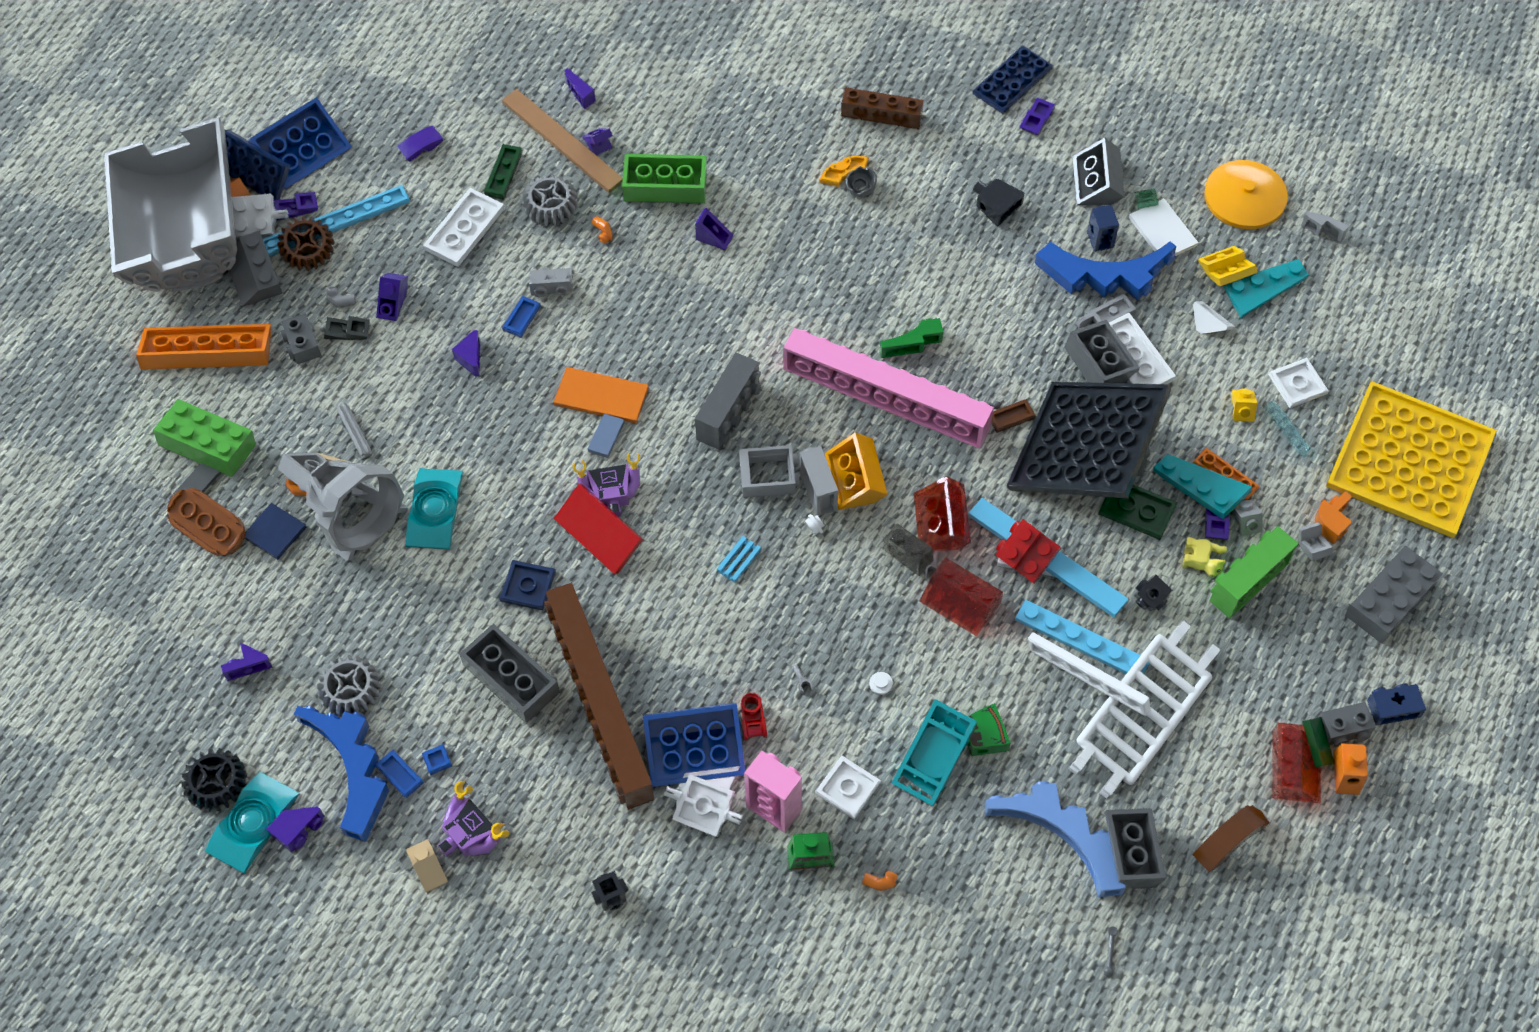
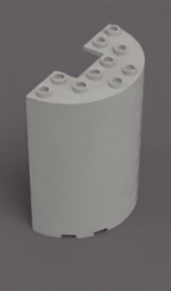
M219 117L180 129L188 142L155 153H151L143 142L104 153L112 273L129 285L133 283L141 285L144 290L159 292L161 289H173V292L212 284L223 277L222 273L233 267L236 261L237 245L225 129Z

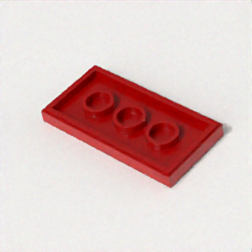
M583 484L577 485L553 518L613 574H618L644 540Z

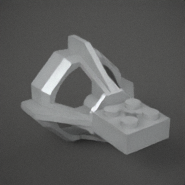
M318 453L283 454L278 470L286 475L285 477L288 480L296 483L302 491L307 492L306 504L316 512V521L330 543L331 549L346 561L353 559L356 550L368 549L394 526L398 513H406L408 507L402 503L404 494L394 474L383 465L360 464L340 460L327 461ZM377 477L379 490L364 483V481ZM352 496H357L373 504L372 509L364 519L355 526L344 529L338 518L342 504L349 502Z

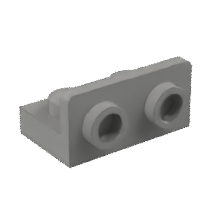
M572 268L530 271L529 287L531 295L545 296L550 293L565 295L568 292H573Z

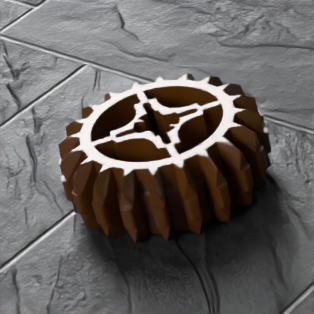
M303 216L302 221L294 218L293 224L287 221L288 228L282 227V234L278 235L280 242H277V246L280 249V256H284V262H289L290 267L293 268L297 265L298 270L301 271L303 266H305L306 270L309 271L310 266L313 265L315 269H318L317 263L325 265L324 259L330 260L331 255L329 253L334 252L332 245L335 242L332 238V231H328V225H322L320 219L315 222L314 217L311 216L308 221ZM317 234L323 239L321 247L315 242ZM291 240L297 245L295 253L289 249Z

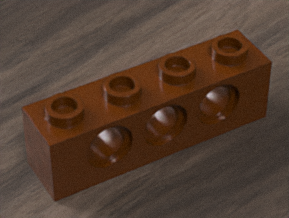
M845 87L841 102V117L919 129L923 116L924 100Z

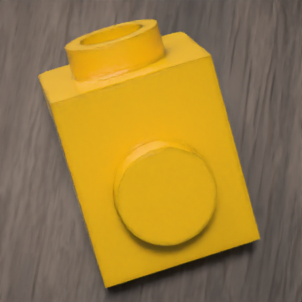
M1244 388L1232 390L1233 421L1254 422L1257 410V399L1254 391Z

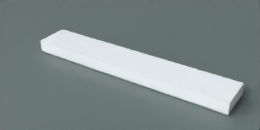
M1034 632L1028 637L1030 651L1142 715L1146 716L1151 710L1150 700L1146 695Z

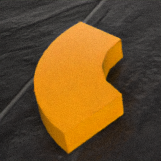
M851 156L835 164L832 163L821 175L819 183L839 187L852 170L859 166L866 168L869 157Z

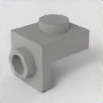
M1253 500L1241 501L1232 510L1233 515L1240 523V534L1245 536L1262 532L1263 513Z
M1319 522L1299 529V545L1312 561L1333 554V547L1322 536V525Z

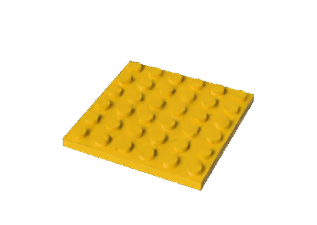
M1370 381L1326 487L1340 493L1346 491L1357 500L1455 538L1497 430Z

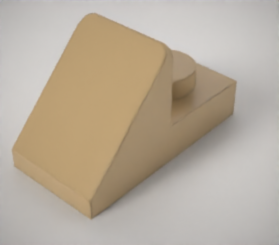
M428 839L406 849L426 893L448 882Z

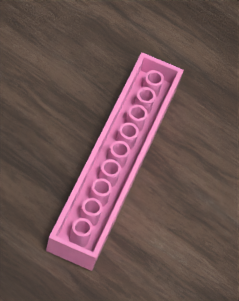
M794 328L783 347L784 370L980 449L990 430L994 407L986 402L977 401L966 394L952 391L946 386L934 384L926 378L914 376L906 370L894 368L886 362H879L866 354H859L846 346L834 344L826 338L811 335L805 330Z

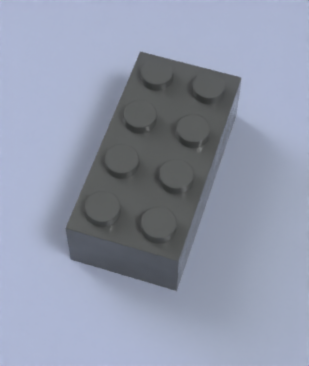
M735 352L695 417L696 440L720 450L723 444L727 445L731 437L730 432L732 428L738 427L741 421V413L749 409L752 395H757L761 388V383H759L761 372L759 371L758 361Z
M1405 545L1353 601L1345 616L1383 644L1433 589L1443 573Z
M494 623L459 654L463 666L526 724L560 693L558 682Z

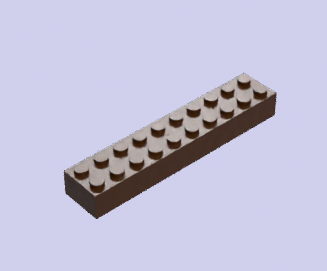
M572 582L546 591L547 601H544L548 619L550 624L553 625L558 644L560 643L564 660L568 663L573 683L575 682L579 699L581 703L583 702L588 722H591L595 740L599 743L602 758L609 769L608 773L611 781L615 784L620 804H626L627 809L630 810L655 800L651 780Z

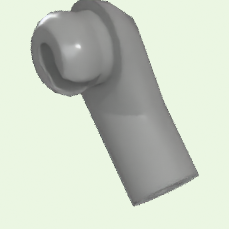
M331 286L327 288L326 297L338 307L356 305L354 294L342 296L337 292L338 289Z

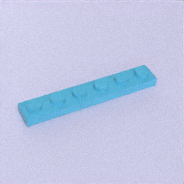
M1028 600L1024 601L1015 618V621L1124 674L1129 672L1141 656ZM1147 662V664L1144 666V668L1141 670V672H1142L1143 674L1145 673V671H1146V669H1147V667H1148V665H1149L1148 662Z

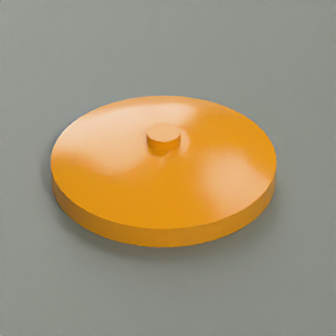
M1250 160L1230 161L1217 167L1208 177L1204 192L1205 201L1210 211L1220 221L1240 229H1259L1271 225L1283 214L1288 200L1287 188L1282 178L1268 166Z

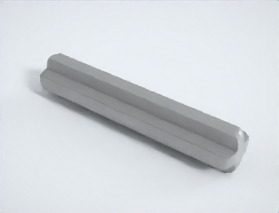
M347 404L339 406L337 408L338 413L361 458L364 459L371 456L372 451Z

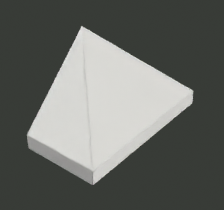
M1195 301L1193 304L1196 330L1199 333L1232 330L1235 327L1203 301Z

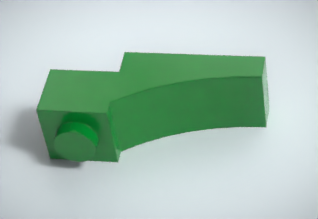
M928 318L919 321V326L910 332L892 339L880 341L881 358L923 353L924 345L942 343L943 328L940 318Z

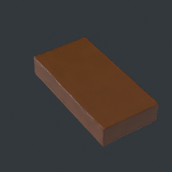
M1027 399L993 411L991 424L996 433L1036 419V415Z

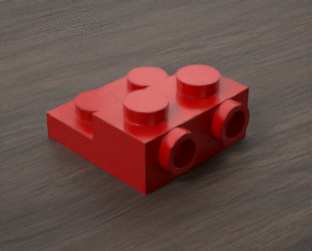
M1022 519L1021 522L1016 521L1009 530L1012 534L1007 540L1002 539L996 547L998 551L996 556L1035 584L1061 550V547Z

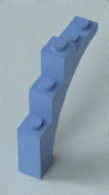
M1048 781L1037 782L1035 785H1032L1030 795L1017 793L1013 797L1006 798L997 795L986 800L984 807L986 816H1009L1025 819L1039 824L1061 837L1085 863L1093 878L1098 897L1123 895L1126 887L1118 882L1109 833L1106 830H1099L1090 835L1085 807L1078 808V806L1072 805L1061 810L1056 783H1049Z

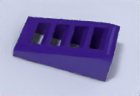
M565 69L567 85L581 106L586 109L596 101L594 89L570 69Z

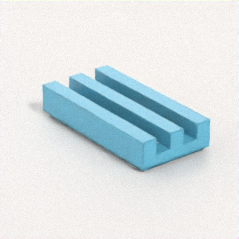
M742 536L718 566L717 572L736 583L759 554L761 547L759 545L755 546L754 542L751 540L747 541V538ZM746 545L744 549L740 552V554L737 556V558L733 561V563L729 566V568L725 571L724 569L726 568V566L730 563V561L734 558V556L738 553L742 546ZM752 549L753 551L747 557L744 563L740 566V568L736 571V573L734 575H731L733 570L741 562V560L748 553V551Z

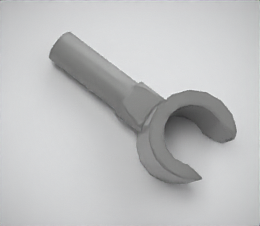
M937 550L934 551L931 564L925 569L926 577L929 570L936 572L935 579L938 577L939 569L937 562L940 552Z
M794 665L793 669L799 681V692L804 694L803 684L809 685L812 691V682L803 677L798 665Z

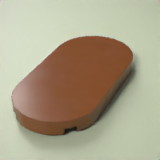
M195 488L182 489L171 497L167 511L169 522L174 528L208 552L217 556L233 554L241 547L245 538V527L241 519Z

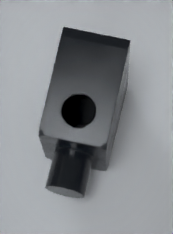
M1000 179L993 180L988 186L982 181H978L973 187V191L978 194L976 206L997 227L1013 214L1024 201L1025 193Z

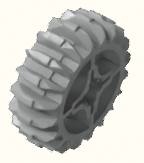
M544 175L543 179L537 177L536 182L530 181L529 186L525 187V193L522 196V204L527 216H530L532 221L536 220L538 224L544 221L546 226H548L549 221L556 225V220L563 223L564 217L570 219V213H575V207L578 204L577 192L573 184H570L568 179L563 180L562 176L555 178L552 175L550 178H547ZM559 193L563 194L565 196V199L562 198L561 195H559ZM534 201H539V204H541V206L535 204Z
M348 655L345 661L341 657H339L336 664L330 661V669L323 667L325 675H319L321 683L317 684L318 696L322 700L323 706L328 707L330 712L336 711L337 715L341 717L344 711L352 714L354 710L360 713L359 708L361 707L368 711L367 703L375 705L373 697H379L380 693L377 689L381 688V683L378 681L380 676L376 672L375 666L370 665L368 660L362 661L359 656L353 660ZM363 675L367 677L364 690L359 685ZM335 681L338 688L336 689L337 693L333 696L331 688Z

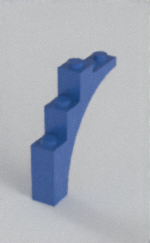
M1050 241L1036 253L1035 264L1070 294L1076 290H1082L1087 283L1103 297H1106L1109 293L1113 294L1120 286L1138 300L1151 292L1153 278L1160 273L1165 265L1168 266L1174 261L1176 245L1170 241L1157 251L1144 257L1129 261L1102 262L1075 256L1062 250Z
M297 706L294 712L297 721L315 729L326 737L343 758L348 775L349 793L346 812L340 829L344 835L366 842L389 793L385 781L379 777L372 776L375 764L379 760L376 749L368 744H362L370 727L366 717L358 712L351 714L344 711L340 719L332 713L327 715L319 713L317 709L306 706V708Z

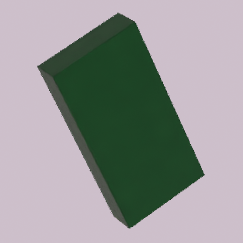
M1318 717L1302 721L1315 767L1334 763L1322 718Z

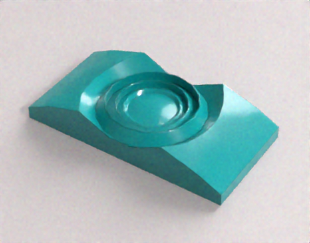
M419 468L414 483L413 502L407 522L406 547L450 550L463 471Z
M934 699L891 783L934 806L946 786L958 759L966 748L978 721ZM901 776L905 777L932 796V798L924 796L922 791H915L912 789V785H904L899 782Z
M259 772L243 788L230 813L217 825L205 852L245 874L271 836L267 831L268 826L282 811L290 809L300 793Z

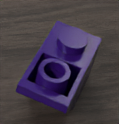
M386 273L380 276L376 318L397 321L407 294L408 276L394 273Z
M317 806L284 810L268 826L267 831L271 837L292 853L295 849H300L306 843L308 833L305 827L308 826L313 831L318 830L322 826L325 816Z

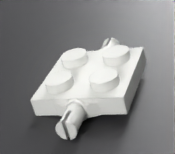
M272 194L232 197L236 238L260 231L262 237L274 235L276 219L288 218L287 209L275 210Z
M689 774L686 785L681 791L669 786L666 788L667 791L674 794L665 792L664 796L677 800L676 810L672 818L675 821L718 837L721 827L726 820L738 825L741 823L740 820L733 818V816L742 819L743 815L730 811V804L735 791Z

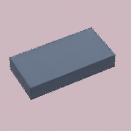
M604 414L590 442L588 452L609 458L624 425V419Z

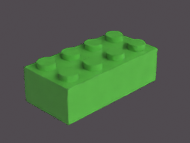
M625 154L622 181L624 201L705 203L707 183L706 155Z
M180 399L173 404L153 429L158 446L195 462L212 467L230 477H233L256 445L252 430Z
M1279 526L1273 531L1267 530L1260 538V543L1257 545L1252 544L1246 550V555L1242 559L1237 558L1231 564L1230 570L1227 573L1222 572L1215 579L1216 585L1210 591L1212 595L1209 601L1228 618L1234 616L1290 563L1299 543Z

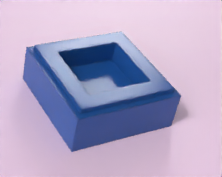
M444 744L422 753L430 775L452 767Z

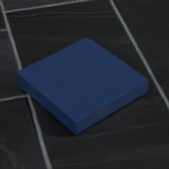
M271 503L247 529L244 539L279 560L307 527L306 524Z
M512 560L499 598L500 602L543 611L545 607L544 601H547L546 591L551 589L556 569Z

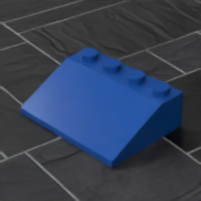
M317 97L249 138L251 143L290 165L284 185L285 189L352 148Z
M737 703L643 715L652 787L686 783L688 777L683 778L685 773L740 766L738 771L696 777L709 780L744 775L745 764Z

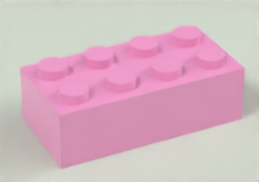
M761 750L744 772L746 807L785 833L802 811V777L795 768L791 766L787 768L781 764L780 759L774 754H767Z

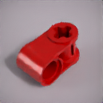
M747 693L741 699V721L744 741L750 737L763 736V738H767L762 700L755 693ZM754 703L757 705V708L749 710L746 708V705Z

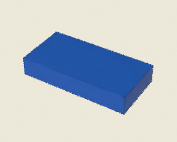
M522 296L503 325L502 330L521 338L540 309L541 303Z
M394 750L390 751L375 764V767L405 799L424 784L423 780Z

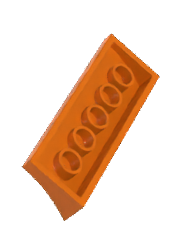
M271 324L144 328L136 357L141 370L265 366L269 362L272 327Z

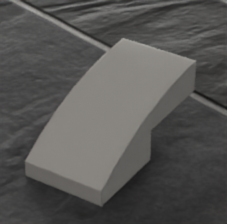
M1307 212L1301 226L1316 236L1324 232L1338 242L1345 238L1349 226L1336 219L1313 212Z

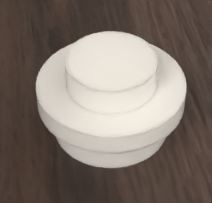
M811 514L808 515L809 518L805 520L808 527L813 531L814 535L819 532L822 534V527L825 525L818 515L815 517Z
M877 672L871 676L869 685L874 693L883 695L892 689L893 681L889 674Z

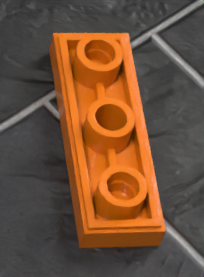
M1205 448L1193 461V464L1252 486V492L1244 500H1249L1260 487L1208 448Z

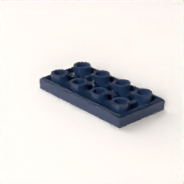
M1022 45L972 90V94L1001 114H1004L1053 69V65Z
M225 130L229 176L240 178L245 186L260 195L272 194L274 200H280L290 165L233 131Z

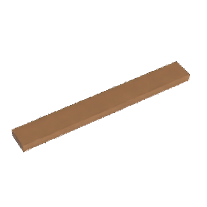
M518 89L502 99V103L605 191L610 193L622 184L623 178Z

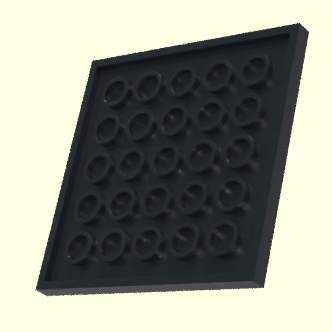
M1051 382L1006 486L1011 491L1128 498L1170 395V386L1168 384Z

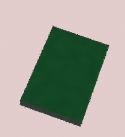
M1133 484L1128 498L1106 497L1098 515L1161 540L1177 502Z

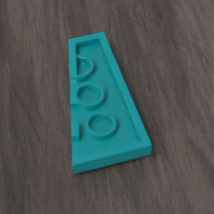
M1300 259L1258 271L1253 275L1223 285V288L1240 318H1243L1269 300H1273L1279 294L1306 280L1309 274Z
M1167 454L1153 467V471L1161 478L1222 519L1252 492V486Z

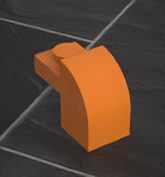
M1346 491L1340 497L1334 496L1329 503L1324 499L1315 515V523L1319 522L1322 525V536L1333 545L1349 530L1352 521L1341 513L1348 506L1352 498Z

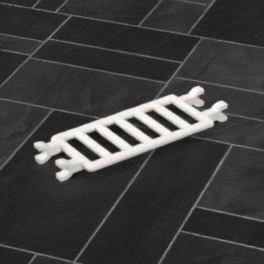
M1182 621L1168 639L1161 634L1156 635L1121 681L1130 686L1134 679H1136L1176 711L1168 721L1150 707L1151 710L1146 716L1163 728L1159 735L1154 738L1115 706L1118 700L1109 696L1077 738V743L1083 748V751L1068 769L1076 775L1082 770L1091 756L1096 758L1114 773L1099 791V794L1106 799L1112 795L1122 780L1128 785L1135 783L1212 680V674L1206 668L1220 649L1212 644L1198 662L1194 661L1176 646L1191 627L1185 621ZM1160 646L1201 677L1195 687L1154 655ZM1147 662L1188 694L1182 704L1141 672ZM1108 713L1150 746L1143 756L1101 723ZM1095 730L1137 763L1130 773L1088 740Z

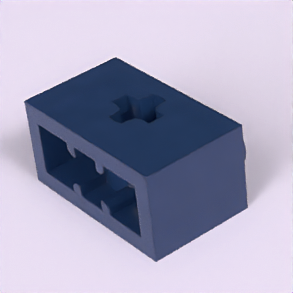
M1112 205L1098 206L1091 210L1087 234L1094 252L1112 249L1115 246L1119 222Z
M1403 683L1391 689H1386L1385 687L1377 688L1372 691L1367 699L1376 726L1421 718L1426 711L1417 684L1408 685Z

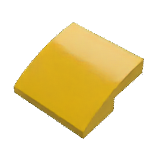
M1236 246L1198 259L1208 277L1219 286L1257 273V265L1246 260L1245 251Z

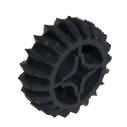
M209 748L207 755L200 752L199 759L192 758L193 765H185V769L188 772L182 774V778L185 781L181 783V786L185 789L183 794L192 805L196 804V807L200 810L205 807L206 811L209 812L214 806L216 811L220 812L221 804L229 808V800L237 801L235 794L240 795L242 791L240 787L247 785L245 780L247 772L244 770L245 765L243 762H240V758L237 755L233 756L231 751L227 750L224 753L222 749L218 748L215 753L213 749ZM217 764H219V765L216 766V767L209 768V767L212 766V765H217ZM232 771L231 780L229 784L226 786L225 781L229 777V773ZM202 773L203 779L199 782V786L197 787L198 777ZM208 775L212 778L216 777L220 784L216 781L213 782ZM214 791H219V793L209 795Z

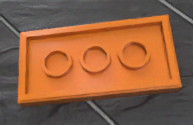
M566 367L554 399V405L600 416L607 414L624 419L626 422L637 424L649 386L643 383Z

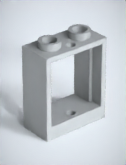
M792 445L739 449L743 498L796 494V486H800L799 472L794 473V467L798 466L797 453H792ZM787 461L789 481L751 484L749 463Z
M822 447L806 448L800 452V475L815 514L821 516L838 511V488Z

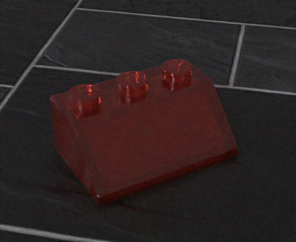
M946 476L914 493L920 552L958 550L971 543L965 486L963 483Z
M945 557L933 573L919 602L977 637L1001 604L1003 591Z
M1278 722L1272 732V798L1321 804V767L1316 768L1303 725Z

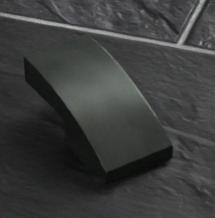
M349 316L348 320L327 317L324 339L366 340L370 319Z

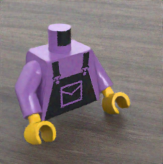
M628 453L627 461L631 464L630 468L628 464L587 470V474H585L586 463L581 460L583 464L581 471L575 468V463L572 465V469L578 473V484H583L618 517L622 514L620 506L629 505V499L635 496L640 486V468L637 467V463L641 459L639 453H637L638 459L636 462L630 460V453Z
M459 781L455 784L454 790L456 794H454L443 820L442 828L448 837L438 847L446 857L457 848L465 857L468 855L488 854L500 842V838L509 836L508 830L501 832V828L505 825L504 823L492 825L471 799L464 797L473 791L472 786H467L465 791L463 790L465 781Z

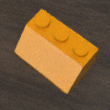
M855 432L824 453L838 488V510L874 504L888 495L873 438Z

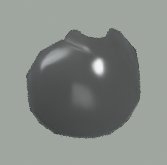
M859 166L846 177V188L853 196L866 197L872 194L876 188L877 176L871 167L863 168ZM864 186H866L863 190H858V189H856V188H859V187H864Z

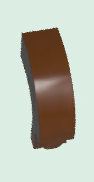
M1247 805L1223 823L1192 855L1210 873L1222 865L1246 840L1263 830L1270 822L1265 818L1261 810L1253 805Z

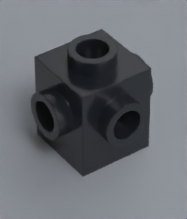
M1155 574L1148 581L1144 578L1135 587L1137 590L1134 594L1137 598L1135 602L1143 610L1148 609L1152 611L1155 608L1160 610L1168 602L1165 598L1173 590Z
M615 871L602 874L592 881L594 891L591 892L596 905H602L604 911L608 909L611 911L616 910L623 905V902H626L625 893L628 892L627 886L623 878L618 879Z

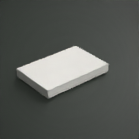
M1165 199L1129 214L1131 222L1154 251H1157L1170 241L1176 245L1175 256L1198 246V241Z

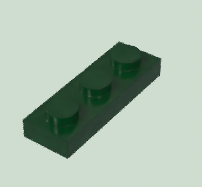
M502 144L484 189L486 196L505 199L523 153L522 147Z

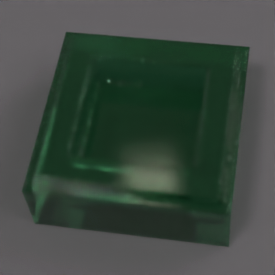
M1155 188L1134 192L1138 209L1159 205Z

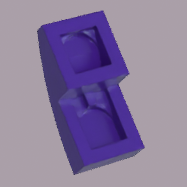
M1037 97L1019 126L1020 129L1038 136L1054 111L1055 104Z
M432 125L414 133L397 147L410 162L423 151L427 150L429 152L435 149L444 139Z
M315 192L294 193V199L274 200V208L276 211L287 209L288 218L318 211V203ZM288 218L276 219V221L283 220V219H288Z
M1206 508L1205 538L1228 540L1229 514L1222 519Z

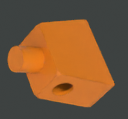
M1340 744L1333 751L1335 791L1338 794L1360 795L1368 778L1366 746L1360 744Z

